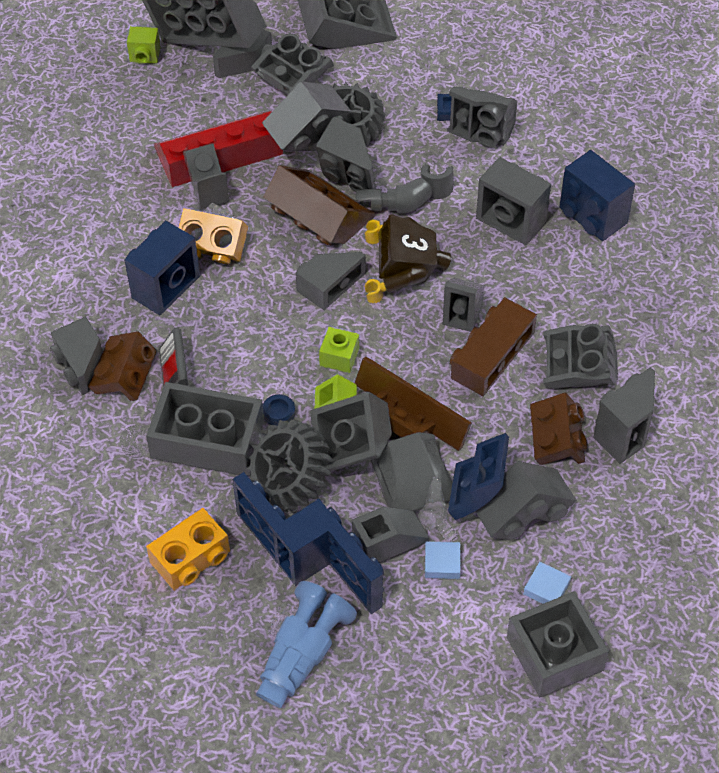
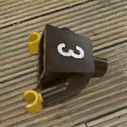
M390 214L387 220L383 222V225H380V222L377 220H370L366 224L367 231L364 233L366 242L369 244L379 243V278L384 281L380 283L376 279H370L365 283L364 287L366 293H368L366 295L368 302L379 303L383 298L384 291L391 293L414 284L426 282L435 268L444 271L448 269L451 262V254L437 250L436 233L429 228L421 226L411 217L402 218Z

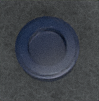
M282 394L268 397L263 403L265 422L269 425L278 426L280 420L288 422L293 420L295 417L293 400Z

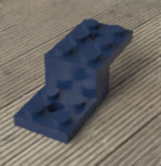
M245 472L232 479L237 515L295 586L330 565L370 614L383 607L384 570L376 558H369L366 555L359 538L353 532L348 533L344 529L339 515L332 507L327 508L320 499H317L286 519L278 505L272 506L268 502L266 493L258 481L252 482Z

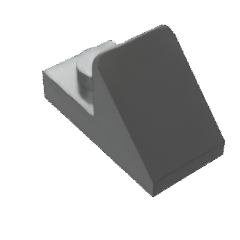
M214 144L184 151L183 155L199 209L203 210L229 202L226 173L221 172Z

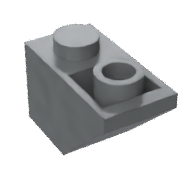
M85 316L52 331L51 336L54 345L50 346V351L56 363L60 364L63 362L66 367L63 369L69 385L71 387L76 385L82 395L89 392L90 388L88 386L103 353L100 338Z
M383 506L352 519V532L359 538L363 551L369 558H376L379 563L429 541V536L414 511Z

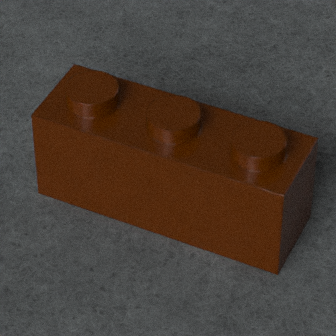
M506 297L502 299L497 307L492 306L488 310L483 324L480 327H474L463 348H457L452 354L449 362L451 365V379L484 397L535 333L537 314Z

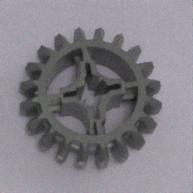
M345 82L344 86H338L334 83V90L351 110L344 118L345 122L360 128L365 145L368 147L370 140L377 141V137L384 128L385 112L382 100L378 99L376 92L370 93L368 87L361 89L358 83L354 86H348L347 82Z
M280 420L278 426L268 425V434L258 433L259 443L251 444L254 450L253 454L248 456V461L251 464L243 471L250 476L249 479L252 482L256 480L261 484L266 493V499L272 506L276 504L284 512L286 510L297 511L298 506H308L309 498L319 499L317 494L319 487L326 488L323 479L324 476L331 475L329 469L326 468L333 461L327 455L331 448L324 442L325 437L307 423L303 424L298 420H291L290 422ZM284 462H287L293 469H289L288 466L284 465Z

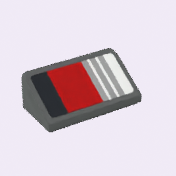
M175 327L159 349L163 387L165 382L188 386L182 333L179 327Z

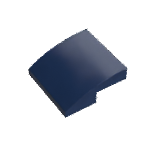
M506 433L478 443L474 457L456 463L448 513L454 520L463 518L480 509L492 500L502 488L509 444V436Z

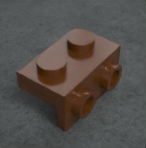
M139 331L110 336L88 387L95 394L121 391L130 401L138 400L156 355V349Z
M566 392L530 404L535 460L540 465H544L571 456L578 464L584 463V450L587 449V440L582 431L581 422L584 421L585 416L581 405L578 402L575 403Z

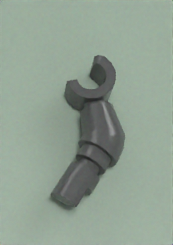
M425 163L421 168V178L414 179L404 185H396V189H387V192H382V189L356 190V201L371 200V211H382V208L388 207V211H397V214L414 212L429 198L443 199L453 192V166L446 167L444 173L436 175L430 174V166Z

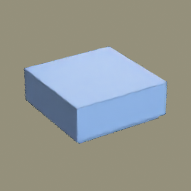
M425 542V578L460 579V542Z
M539 562L524 588L523 595L544 604L563 596L571 581V576Z

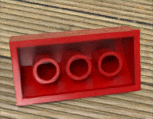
M272 111L257 113L154 143V148L171 186L175 187L191 182L183 152L208 144H214L222 173L283 155V150L262 124Z

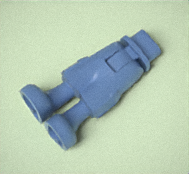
M301 581L295 588L294 594L299 600V607L295 616H287L284 619L278 633H276L275 646L267 660L265 670L260 676L263 682L256 695L278 708H282L288 696H294L295 690L304 682L313 667L324 659L323 657L332 645V640L328 635L331 629L337 623L351 624L357 615L356 610L351 604L333 593L329 596L316 625L309 628L307 625L316 609L320 608L327 596V592L323 587L312 582Z

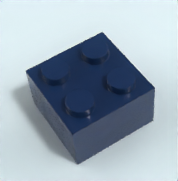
M590 149L565 167L559 208L567 217L573 218L581 224L588 234L596 236L603 242L628 224L635 183Z
M166 220L157 229L152 230L147 239L137 248L132 249L124 259L131 298L159 316L200 277L195 237Z

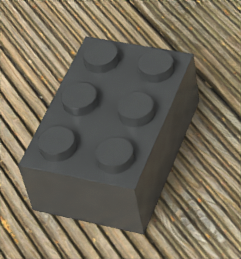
M165 382L146 435L150 458L237 475L243 473V470L251 464L248 461V456H251L254 452L251 444H258V433H261L264 424L262 399Z

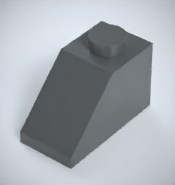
M264 30L249 48L221 46L213 56L215 76L223 78L251 72V66L268 47L272 46L271 32Z
M362 252L316 254L308 262L302 263L297 269V292L321 309L326 310L366 274V255Z
M458 278L446 281L442 325L471 332L476 325L483 305L485 285Z

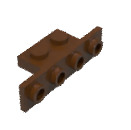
M367 356L362 359L354 384L363 391L370 392L388 403L392 432L399 435L400 438L418 432L433 434L458 451L463 448L472 422Z

